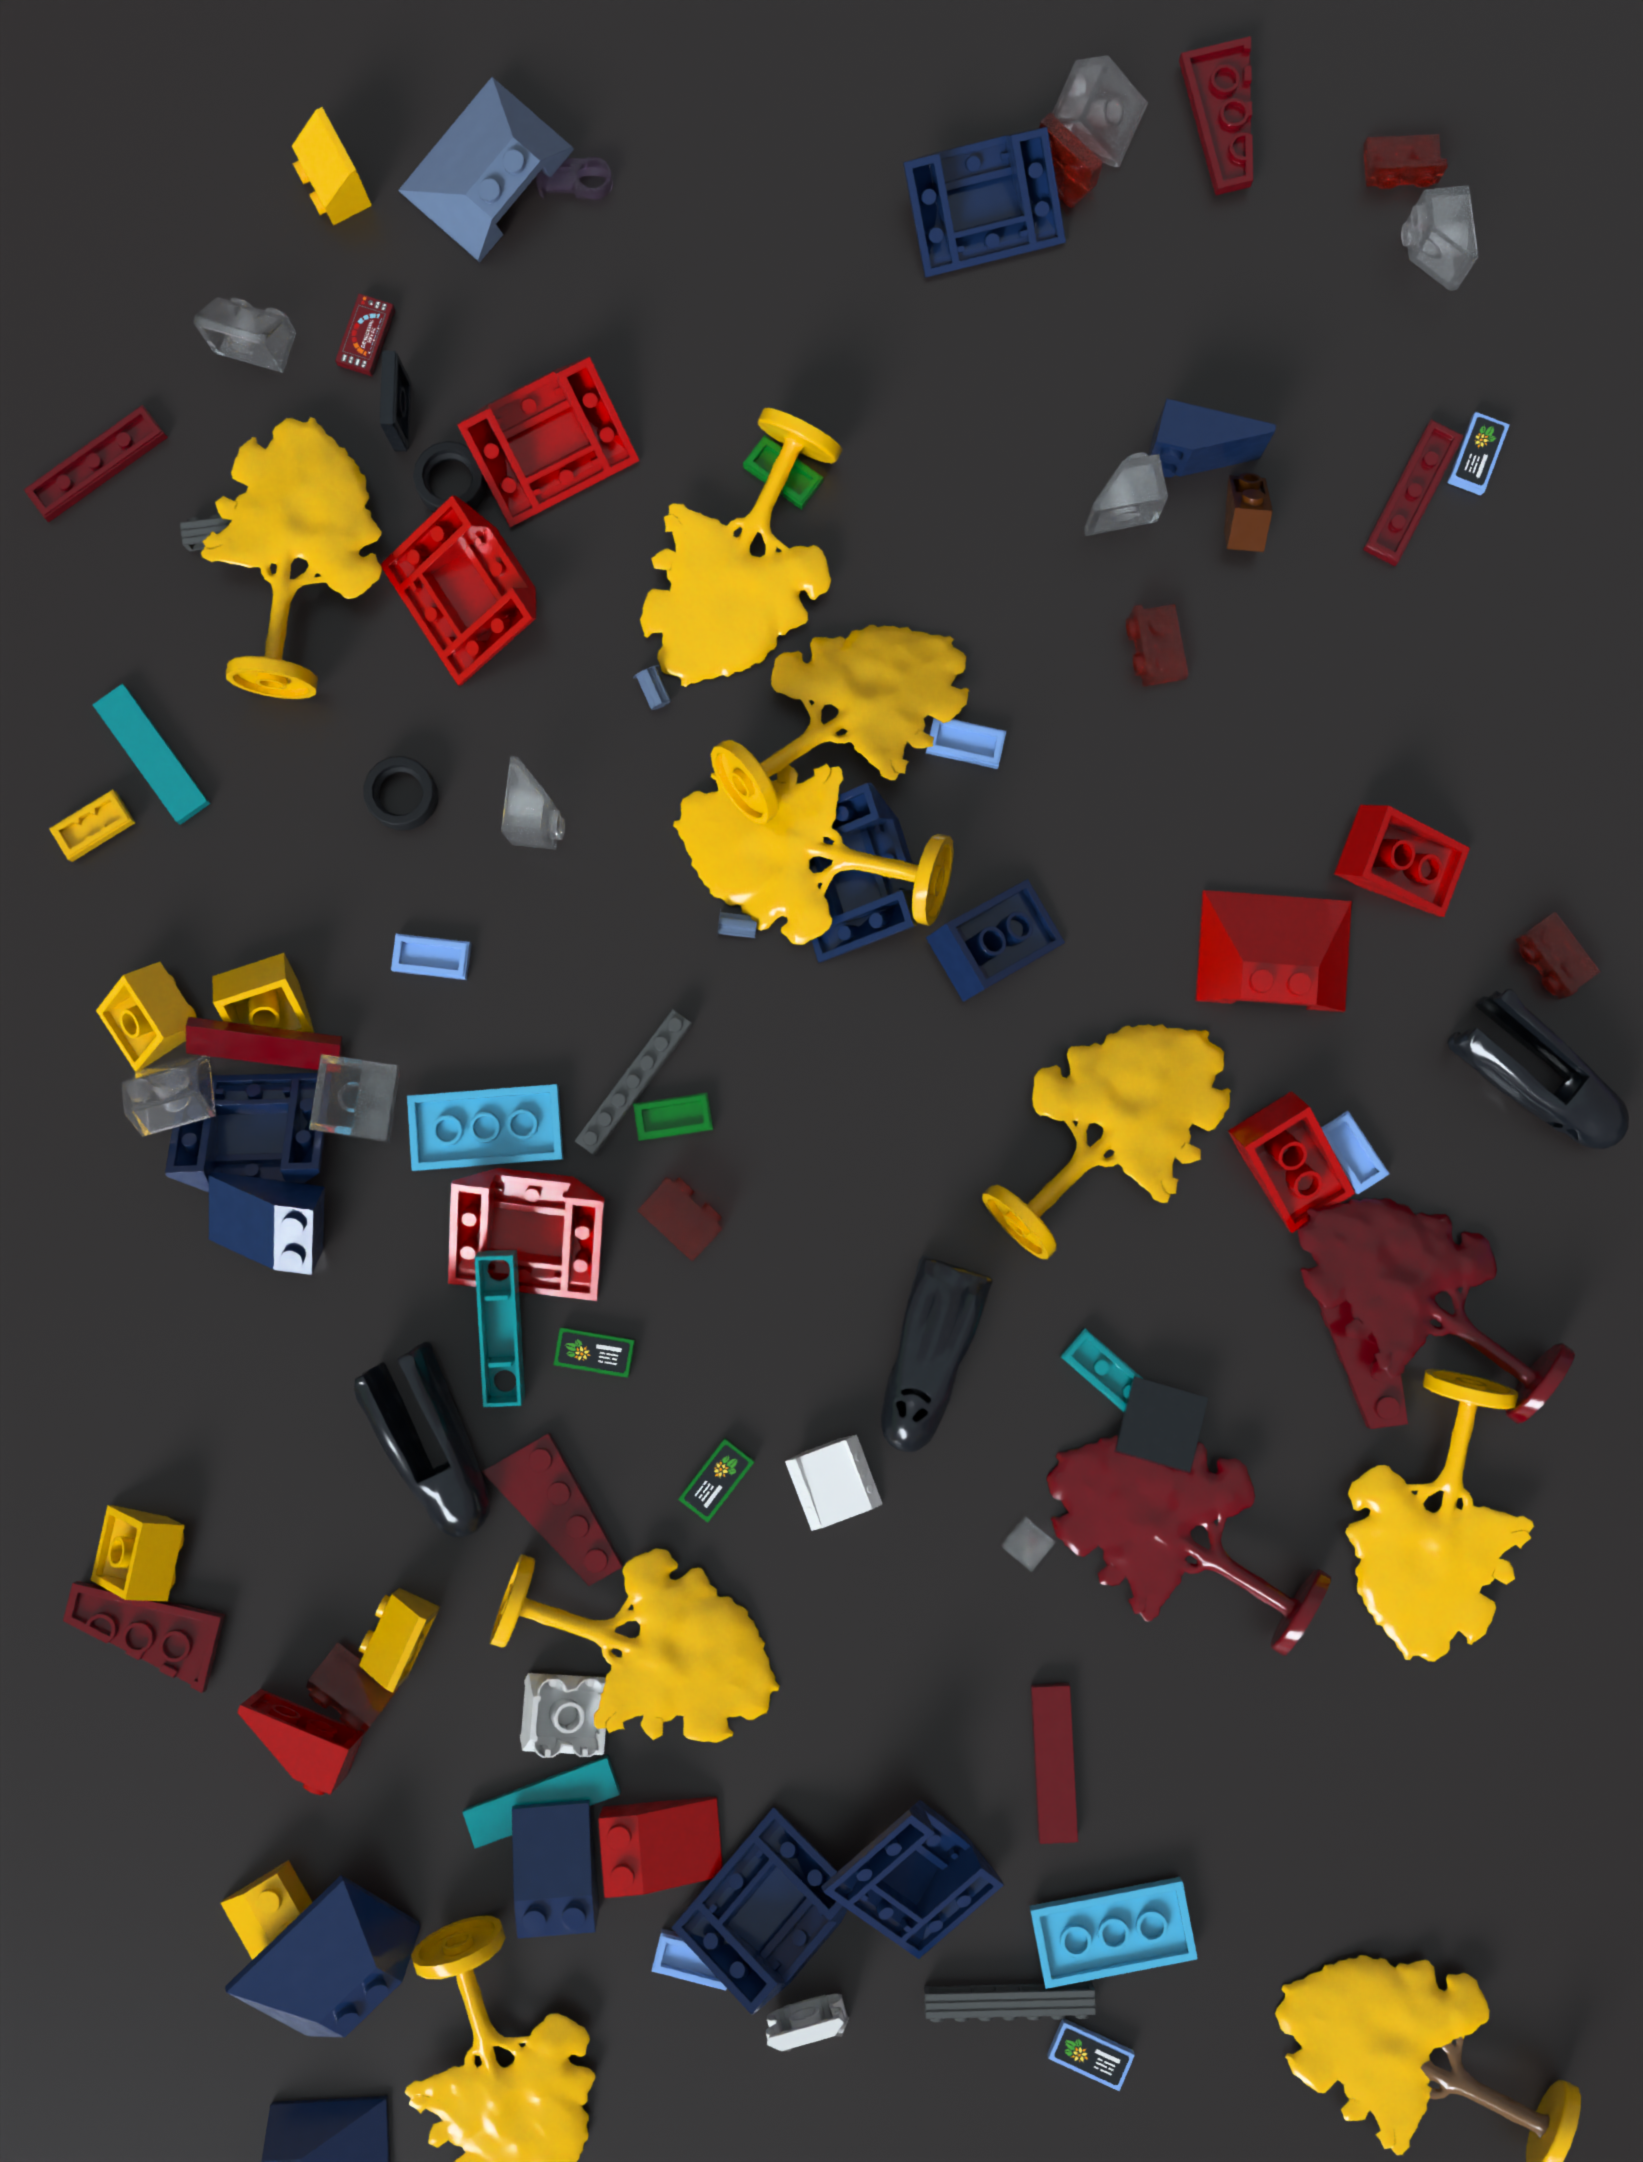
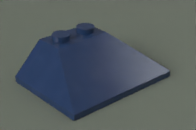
M1047 127L971 143L903 162L925 277L1066 243Z
M865 783L838 796L836 819L833 821L832 828L842 837L843 844L856 851L913 864L899 819L872 783ZM824 837V843L833 844V840L829 837ZM820 856L812 857L809 860V869L813 873L822 872L832 865L833 860ZM846 870L835 874L824 895L829 905L832 924L823 935L811 940L818 963L917 926V922L912 915L914 883L859 870ZM818 883V888H819V889H820L822 883Z
M330 1072L181 1076L165 1169L166 1176L209 1192L210 1172L304 1184L320 1173L332 1077Z
M919 1800L825 1882L821 1888L829 1897L917 1959H920L1003 1887L1004 1883L966 1834L923 1801Z
M773 1807L671 1928L751 2015H754L793 1981L839 1926L848 1909L825 1894L821 1888L838 1871L777 1808Z
M341 1875L225 1986L226 1993L306 2036L345 2038L403 1982L420 1930V1924L417 1920Z
M388 2096L272 2102L270 2104L261 2162H390Z

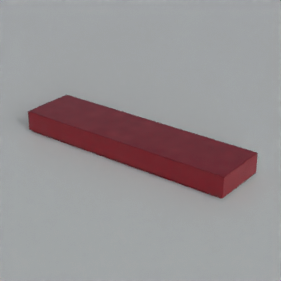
M141 405L23 490L42 516L50 522L168 437L145 406Z
M1432 419L1428 422L1363 548L1364 551L1393 566L1398 564L1464 435Z
M188 1017L186 1023V1054L339 1073L342 1036Z
M1069 1683L1031 1685L1038 1841L1040 1844L1078 1842L1070 1685Z

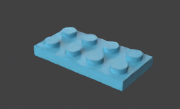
M558 1084L407 1096L412 1171L564 1160Z
M1180 1877L1029 1906L1046 1989L1198 1959L1183 1881Z

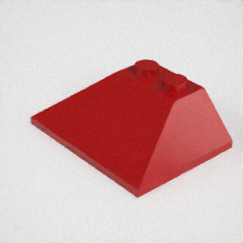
M589 356L553 370L496 399L457 424L509 527L640 461Z
M452 495L380 564L457 685H463L536 619V587L498 529L456 495Z
M1203 890L1195 1001L1233 1004L1236 1001L1303 1005L1307 1006L1306 1010L1345 1012L1352 901Z
M496 1168L453 1180L451 1183L448 1284L476 1287L475 1256L479 1251L517 1250L519 1292L597 1301L605 1198L575 1177ZM492 1260L488 1265V1273L495 1280H504L510 1273L509 1264L505 1260Z

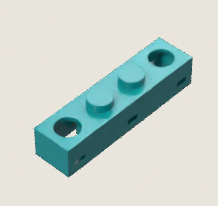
M517 1250L479 1251L475 1256L483 1407L521 1406L525 1400ZM492 1260H505L509 1264L510 1273L506 1279L495 1280L489 1275L488 1265ZM508 1370L515 1375L516 1385L512 1390L501 1391L496 1387L494 1378L499 1371Z

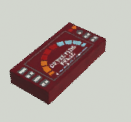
M358 294L335 359L338 366L373 376L396 310L393 304Z

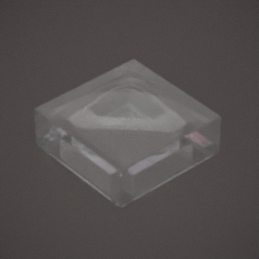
M1025 1516L1001 1546L1032 1572L1056 1542Z

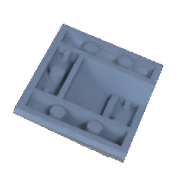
M491 77L400 187L399 192L480 263L503 236L496 225L497 222L541 170L551 178L574 149L513 94Z

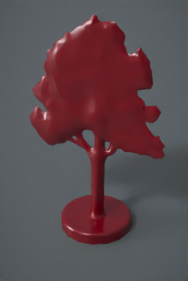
M1364 1198L1360 1201L1351 1199L1348 1203L1335 1204L1330 1207L1323 1206L1317 1209L1309 1208L1307 1210L1310 1215L1309 1220L1302 1224L1297 1232L1301 1247L1312 1254L1318 1266L1310 1269L1301 1268L1300 1271L1302 1272L1305 1287L1326 1308L1333 1309L1346 1300L1351 1304V1314L1354 1320L1345 1326L1347 1337L1366 1340L1373 1333L1379 1353L1374 1354L1377 1359L1379 1368L1386 1369L1390 1377H1397L1404 1373L1405 1365L1414 1357L1420 1347L1426 1343V1337L1429 1334L1434 1336H1444L1447 1334L1458 1336L1520 1381L1515 1388L1518 1392L1515 1408L1505 1409L1507 1417L1520 1424L1529 1419L1543 1406L1566 1376L1573 1363L1575 1353L1564 1343L1552 1346L1530 1368L1504 1347L1477 1329L1467 1317L1464 1306L1470 1287H1476L1487 1280H1493L1497 1273L1496 1261L1490 1243L1482 1234L1464 1231L1461 1234L1462 1243L1458 1245L1453 1241L1452 1221L1446 1214L1427 1215L1422 1212L1415 1215L1409 1206L1397 1204L1389 1198L1382 1200ZM1460 1287L1463 1288L1461 1293L1458 1291V1288ZM1441 1291L1448 1292L1452 1298L1455 1311L1453 1315L1441 1308L1435 1301V1296ZM1436 1319L1441 1323V1327L1433 1326L1430 1321Z
M1118 1435L1111 1438H1100L1098 1443L1086 1444L1079 1449L1057 1453L1055 1457L1059 1460L1058 1466L1048 1474L1046 1479L1050 1494L1053 1498L1062 1501L1068 1513L1061 1517L1053 1516L1051 1518L1056 1537L1061 1539L1065 1546L1077 1556L1085 1557L1099 1546L1104 1551L1103 1559L1107 1564L1105 1568L1097 1573L1100 1584L1120 1585L1126 1577L1133 1597L1128 1599L1132 1606L1134 1614H1141L1145 1621H1152L1159 1616L1160 1608L1170 1597L1176 1586L1181 1583V1577L1185 1572L1193 1574L1200 1573L1203 1570H1210L1224 1576L1283 1614L1271 1640V1648L1284 1656L1295 1646L1321 1605L1330 1585L1331 1576L1320 1569L1314 1570L1292 1598L1235 1562L1226 1553L1221 1544V1537L1227 1517H1233L1242 1510L1251 1507L1255 1499L1254 1487L1248 1474L1247 1466L1236 1458H1220L1217 1461L1218 1470L1213 1474L1207 1466V1449L1204 1447V1444L1198 1442L1191 1472L1186 1473L1114 1452ZM1216 1519H1219L1218 1524L1216 1525L1214 1521ZM1196 1526H1204L1207 1530L1211 1544L1209 1550L1194 1542L1191 1538L1190 1532ZM1191 1556L1197 1562L1196 1564L1188 1563L1185 1559Z

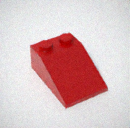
M1360 805L1334 874L1361 888L1433 915L1445 917L1470 848L1389 805Z
M1292 1091L1228 1130L1243 1160L1291 1233L1298 1230L1302 1224L1309 1220L1310 1215L1307 1212L1309 1208L1317 1209L1318 1207H1330L1340 1204L1355 1194L1310 1106Z
M262 1689L244 1701L237 1711L291 1777L303 1783L305 1790L317 1795H324L325 1793L331 1795L348 1776L365 1735V1732Z
M717 1796L603 1806L598 1821L604 1898L644 1895L710 1880L723 1867Z

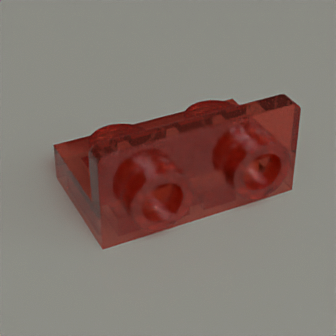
M1050 112L1040 122L1039 128L1047 127L1058 196L1068 207L1073 208L1097 185L1103 162Z
M1439 134L1367 137L1363 145L1366 186H1378L1381 189H1391L1398 185L1412 184L1420 188L1429 187L1439 183L1448 167L1447 159H1441Z
M1175 604L1143 609L1142 605L1134 606L1130 618H1126V631L1129 641L1134 640L1137 654H1133V668L1135 675L1141 676L1143 687L1187 679L1189 673Z
M1556 912L1551 913L1515 939L1520 946L1519 953L1528 964L1534 965L1543 976L1541 981L1544 987L1552 995H1557L1559 999L1573 995L1578 991L1577 988L1601 972Z
M666 1177L658 1189L637 1211L693 1262L724 1229L718 1224L722 1217L709 1204L705 1203L700 1207L690 1197L694 1194V1191L681 1178L678 1177L673 1182L669 1177Z
M337 1642L309 1678L306 1687L311 1692L308 1696L319 1706L327 1709L330 1705L342 1715L339 1719L353 1731L358 1732L361 1728L368 1732L399 1688L393 1693L386 1690L359 1666L361 1659Z

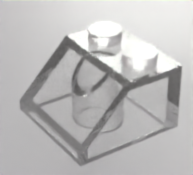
M1108 55L1080 59L1075 61L1047 125L1068 148L1110 166L1120 167L1148 102Z
M1469 185L1424 190L1417 204L1412 207L1411 214L1406 223H1403L1401 230L1402 244L1408 248L1409 260L1449 291L1458 289L1478 258Z
M216 297L195 315L194 325L215 354L284 373L296 331L287 315L282 311L270 307L266 308V310L254 308L247 301L235 297L231 298V300Z
M1145 452L1135 453L1120 463L1092 505L1084 527L1085 536L1156 523L1168 499L1159 454L1148 456Z
M510 756L501 832L512 845L556 850L557 840H563L565 818H561L560 810L557 809L552 799L518 757Z
M321 1054L309 1130L390 1143L401 1072L400 1067L394 1064Z
M193 1055L132 1073L122 1082L124 1114L142 1137L216 1116L210 1056Z

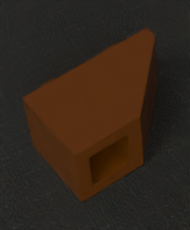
M1243 473L1240 476L1229 475L1224 527L1227 549L1264 552L1273 512L1266 478H1261L1253 473Z

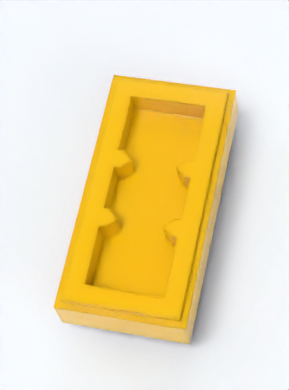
M112 789L55 824L49 830L66 858L73 862L136 822L118 793Z

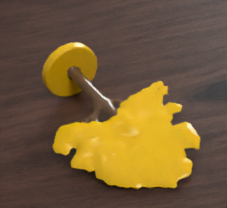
M1359 1955L1356 1959L1348 1958L1346 1960H1339L1334 1965H1324L1322 1971L1311 1973L1304 1979L1282 1986L1281 1990L1285 1993V1999L1277 2007L1275 2015L1280 2029L1285 2034L1294 2036L1296 2041L1302 2046V2049L1296 2053H1287L1285 2056L1293 2074L1318 2093H1326L1337 2080L1344 2084V2092L1349 2099L1341 2109L1344 2119L1346 2121L1365 2120L1370 2110L1381 2130L1375 2135L1380 2139L1384 2149L1391 2148L1396 2155H1403L1410 2148V2139L1418 2128L1422 2116L1427 2111L1429 2099H1443L1449 2094H1458L1529 2129L1526 2145V2162L1564 2161L1571 2147L1581 2111V2094L1577 2086L1561 2079L1556 2081L1549 2087L1537 2110L1534 2111L1511 2097L1480 2083L1464 2069L1461 2062L1464 2037L1475 2032L1480 2025L1487 2023L1490 2012L1488 2003L1478 1986L1477 1980L1469 1974H1448L1446 1977L1447 1989L1443 1991L1438 1988L1436 1983L1434 1966L1426 1959L1415 1961L1408 1965L1399 1963L1396 1967H1393L1386 1959H1372L1366 1955ZM1456 2039V2045L1452 2043V2040ZM1441 2047L1448 2054V2059L1452 2066L1451 2072L1435 2066L1430 2061L1429 2055L1434 2048ZM1434 2081L1440 2084V2089L1431 2088L1428 2086L1429 2082Z

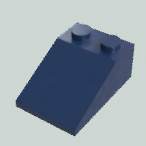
M1166 398L1154 429L1145 468L1153 470L1155 474L1162 477H1173L1175 475L1181 477L1258 460L1271 440L1276 424Z
M1028 879L951 920L926 937L963 1002L1065 943Z
M210 1172L209 1240L273 1270L312 1275L323 1252L325 1187Z
M590 1800L513 1806V1888L517 1939L596 1932L600 1908Z

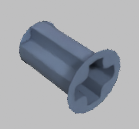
M659 665L649 667L633 676V678L638 679L651 710L659 709L671 702L657 670Z
M720 908L717 936L718 934L755 938L757 922L752 920L749 915L721 912Z

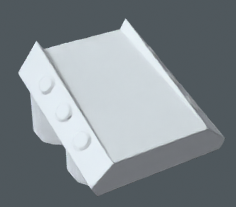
M857 1434L817 1446L785 1461L811 1531L824 1528L882 1505Z
M528 1673L524 1680L525 1692L522 1730L520 1734L522 1751L536 1752L542 1758L554 1757L559 1753L576 1754L579 1757L603 1755L606 1728L597 1729L595 1727L594 1713L599 1709L606 1677Z
M824 1994L786 2005L768 2014L767 2022L769 2028L766 2029L767 2045L779 2051H791V2048L830 2037H842L849 2020L842 1994Z

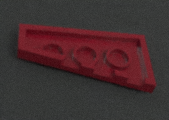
M1251 36L1182 52L1179 58L1215 196L1249 188L1253 182L1252 101L1250 88L1252 81V66H1250Z
M1317 1299L1322 1311L1320 1313L1326 1327L1330 1331L1338 1358L1343 1363L1349 1378V1385L1366 1427L1375 1429L1407 1425L1408 1420L1401 1374L1397 1377H1390L1386 1369L1379 1368L1377 1359L1374 1354L1379 1353L1373 1333L1366 1340L1347 1337L1345 1326L1354 1320L1351 1314V1304L1346 1300L1335 1308L1330 1309L1326 1308Z
M551 1433L544 1435L482 1471L588 1586L623 1567L621 1559Z
M76 1581L71 1586L63 1621L106 1644L109 1642L125 1650V1654L137 1660L142 1659L158 1667L160 1672L172 1678L177 1677L190 1684L191 1688L204 1693L208 1687L225 1615L168 1601L124 1600L101 1586Z

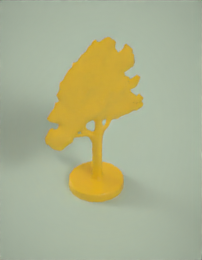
M764 408L757 421L760 428L772 438L782 443L783 447L773 464L753 509L744 518H736L726 526L721 524L718 519L710 518L687 509L684 504L673 503L669 505V515L664 517L665 532L672 531L676 552L666 548L658 552L651 560L654 569L667 571V578L671 583L670 591L652 588L647 593L640 621L645 637L648 638L652 633L663 634V646L657 654L661 670L666 675L678 676L681 679V685L684 687L691 683H698L703 679H714L721 675L729 677L734 672H742L745 669L751 668L755 663L760 664L763 662L767 653L776 648L778 635H786L790 629L807 623L808 612L800 601V591L805 590L809 598L815 600L819 595L826 593L830 587L831 577L823 551L815 545L788 548L772 534L770 520L774 505L799 453L824 463L833 464L838 460L843 449L840 444L818 428L788 413L773 408ZM741 527L742 532L740 536H733L734 531ZM757 532L761 533L766 545L765 555L761 557L752 556L750 553V545ZM776 548H779L781 552H776Z
M312 417L309 418L308 422L286 418L273 429V439L266 449L257 443L256 437H251L250 440L239 448L231 475L232 479L248 486L247 491L239 495L235 501L222 496L215 502L221 518L232 521L220 533L216 534L211 531L210 535L202 541L205 545L201 552L204 559L210 562L221 561L247 568L259 567L264 579L271 583L273 590L265 656H241L231 659L227 663L226 680L234 686L249 692L284 699L310 698L316 695L318 677L312 671L298 664L282 660L290 604L296 591L304 585L327 583L331 589L341 593L344 598L353 599L363 594L373 583L378 581L382 572V567L377 561L376 554L370 553L365 557L359 555L360 549L376 542L382 533L371 518V511L365 508V504L369 500V493L366 490V477L360 473L359 466L353 458L348 456L346 449L339 447L336 441L326 434L322 426ZM298 557L306 560L309 565L306 571L297 578L290 579L293 560ZM271 563L277 566L275 574L271 572ZM316 573L321 575L320 577H315Z
M869 625L862 630L851 631L846 639L841 636L836 638L814 637L810 643L812 659L808 663L803 662L800 651L781 653L775 659L771 685L777 693H782L792 699H801L810 715V724L801 736L761 763L743 745L733 740L722 741L713 747L711 752L712 767L720 785L736 808L749 820L757 824H766L776 816L779 810L778 797L769 777L781 771L817 745L829 741L837 744L851 742L854 745V749L880 771L881 776L889 780H896L899 773L905 774L906 766L909 761L903 759L907 742L913 748L918 749L933 746L934 737L923 732L926 726L924 718L929 715L942 723L950 722L967 705L968 692L970 690L968 688L959 689L951 686L956 675L963 673L966 669L965 654L953 647L952 642L954 639L951 636L930 635L925 632L911 631L909 627L898 628L885 625L880 627ZM809 700L814 701V704L811 705V703L809 702ZM831 704L838 709L839 713L834 719L823 725L821 722V711L825 705ZM839 730H847L844 735H837Z
M826 763L819 768H814L815 775L798 784V773L792 766L787 765L777 772V780L771 782L778 797L779 810L776 816L766 824H757L749 820L736 808L720 785L715 772L711 773V778L716 780L718 791L707 794L700 790L694 791L682 799L681 817L679 820L674 821L673 827L678 830L680 838L684 841L686 851L692 858V867L697 870L698 876L704 885L710 889L711 895L721 898L729 906L741 905L742 912L757 922V930L768 929L777 918L784 916L787 917L788 921L781 927V933L793 944L804 945L808 941L823 935L832 924L829 905L824 897L825 892L834 875L846 870H859L913 882L912 915L919 924L932 925L941 911L953 866L954 849L951 837L942 834L932 836L925 846L919 865L850 849L843 844L842 837L832 828L833 821L836 819L839 785L843 781L842 769L839 766L830 768ZM824 837H829L833 840V844L824 843ZM820 856L833 861L832 865L822 872L813 873L809 869V860L812 857ZM818 883H822L820 889L818 888Z
M1149 1024L1137 1025L1135 1027L1127 1025L1118 1032L1107 1035L1102 1045L1094 1043L1090 1046H1071L1067 1053L1070 1066V1075L1067 1078L1062 1077L1061 1068L1058 1065L1041 1068L1034 1076L1033 1107L1040 1116H1048L1053 1120L1065 1121L1077 1141L1076 1150L1070 1162L1028 1204L1000 1185H991L982 1194L985 1206L1002 1228L1030 1253L1040 1259H1048L1056 1251L1057 1242L1040 1217L1085 1172L1098 1165L1113 1167L1119 1164L1128 1176H1131L1140 1186L1151 1193L1154 1200L1167 1203L1170 1195L1176 1194L1179 1179L1173 1178L1174 1159H1178L1182 1164L1201 1160V1149L1189 1144L1191 1139L1189 1128L1194 1124L1206 1131L1214 1130L1230 1107L1231 1090L1228 1088L1224 1090L1212 1088L1215 1076L1222 1072L1224 1068V1051L1209 1041L1208 1036L1210 1033L1207 1030L1166 1028L1163 1024L1156 1026ZM1096 1123L1103 1127L1104 1132L1102 1137L1089 1147L1086 1131L1089 1124ZM1111 1149L1114 1151V1154L1108 1158L1104 1157V1154L1108 1150Z
M1427 1369L1423 1378V1386L1431 1392L1459 1401L1445 1467L1435 1481L1427 1484H1406L1405 1480L1393 1472L1387 1465H1377L1369 1469L1359 1479L1352 1482L1348 1496L1352 1501L1354 1510L1359 1511L1363 1508L1370 1509V1514L1365 1519L1349 1524L1345 1533L1351 1544L1355 1547V1556L1361 1559L1355 1569V1575L1358 1578L1357 1592L1362 1596L1363 1603L1367 1607L1368 1612L1374 1616L1376 1625L1383 1627L1387 1636L1395 1642L1399 1651L1403 1653L1404 1659L1411 1660L1413 1656H1420L1427 1661L1435 1662L1448 1653L1450 1650V1640L1454 1638L1458 1631L1467 1637V1643L1470 1645L1486 1634L1496 1611V1604L1493 1600L1480 1593L1481 1588L1491 1584L1494 1579L1499 1580L1505 1585L1515 1580L1511 1563L1500 1559V1557L1514 1545L1521 1549L1531 1539L1529 1532L1533 1529L1534 1524L1525 1516L1516 1517L1486 1506H1473V1499L1463 1485V1471L1478 1406L1494 1409L1515 1408L1518 1392L1506 1385L1481 1377L1448 1370ZM1439 1490L1444 1491L1442 1506L1439 1511L1432 1513L1426 1510L1423 1503L1428 1496L1433 1495ZM1412 1491H1418L1416 1495L1412 1493ZM1458 1498H1462V1510L1456 1506Z
M655 1548L627 1561L622 1572L625 1577L624 1586L628 1598L615 1617L608 1620L588 1619L560 1608L528 1599L526 1595L533 1576L535 1559L521 1554L504 1593L489 1644L501 1648L505 1647L513 1633L519 1616L597 1643L602 1648V1655L606 1662L612 1666L610 1672L606 1674V1682L601 1694L599 1709L594 1713L595 1727L597 1729L606 1728L611 1733L624 1729L623 1722L643 1715L641 1727L652 1740L663 1736V1722L671 1721L677 1715L684 1716L683 1735L690 1740L718 1743L733 1737L734 1732L729 1729L727 1718L742 1716L747 1720H754L767 1713L770 1695L773 1691H778L780 1687L775 1681V1675L770 1669L769 1658L763 1649L765 1642L759 1637V1630L755 1626L754 1621L748 1617V1611L734 1603L733 1599L729 1596H717V1589L710 1585L708 1577L702 1568H692L677 1580L670 1579L669 1574L677 1569L678 1563L671 1557L669 1551ZM632 1604L634 1609L628 1610ZM627 1621H637L640 1625V1633L636 1638H628L616 1633L615 1630L617 1627L627 1623ZM612 1649L621 1650L622 1656L617 1657L611 1652Z
M493 1916L470 1917L446 1925L428 1935L415 1947L411 1954L416 1974L425 1979H444L456 1976L474 2038L473 2046L467 2051L464 2058L465 2065L460 2067L453 2066L423 2081L415 2080L406 2087L405 2093L411 2098L409 2105L417 2109L420 2114L424 2109H427L443 2120L432 2125L428 2143L439 2148L449 2140L453 2145L462 2147L465 2153L454 2162H577L584 2150L583 2145L589 2136L587 2129L589 2115L583 2109V2105L588 2101L587 2093L591 2089L596 2076L591 2069L570 2063L569 2057L571 2055L580 2057L586 2055L590 2037L585 2027L578 2025L570 2018L559 2013H552L547 2015L544 2021L532 2030L530 2036L504 2037L496 2031L489 2020L473 1969L491 1959L501 1949L506 1937L500 1919ZM520 2043H526L524 2047L519 2045ZM500 2046L509 2050L515 2056L514 2062L508 2067H501L496 2060L493 2047ZM475 2056H480L482 2064L478 2067L475 2065Z

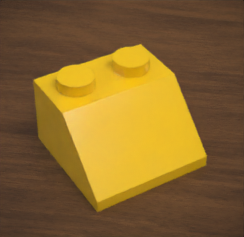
M323 107L315 110L292 145L298 161L292 164L303 185L310 182L315 190L309 196L319 215L327 213L334 226L372 205L360 177Z
M284 953L212 976L213 1004L223 1021L314 1033L299 981Z
M161 962L124 974L96 1010L135 1072L142 1070L185 1042L188 1017L197 1018L194 1009L186 1002L177 988L174 978L166 971Z
M107 1505L91 1581L124 1600L168 1601L170 1589L173 1587L176 1579L175 1566L178 1553L184 1543L183 1530L185 1525L167 1516Z
M401 1588L393 1592L391 1597L385 1595L375 1616L380 1618L375 1631L369 1630L360 1645L359 1652L364 1653L359 1666L386 1690L393 1693L408 1678L440 1606Z
M289 1860L221 1901L223 1909L252 1960L312 1903Z

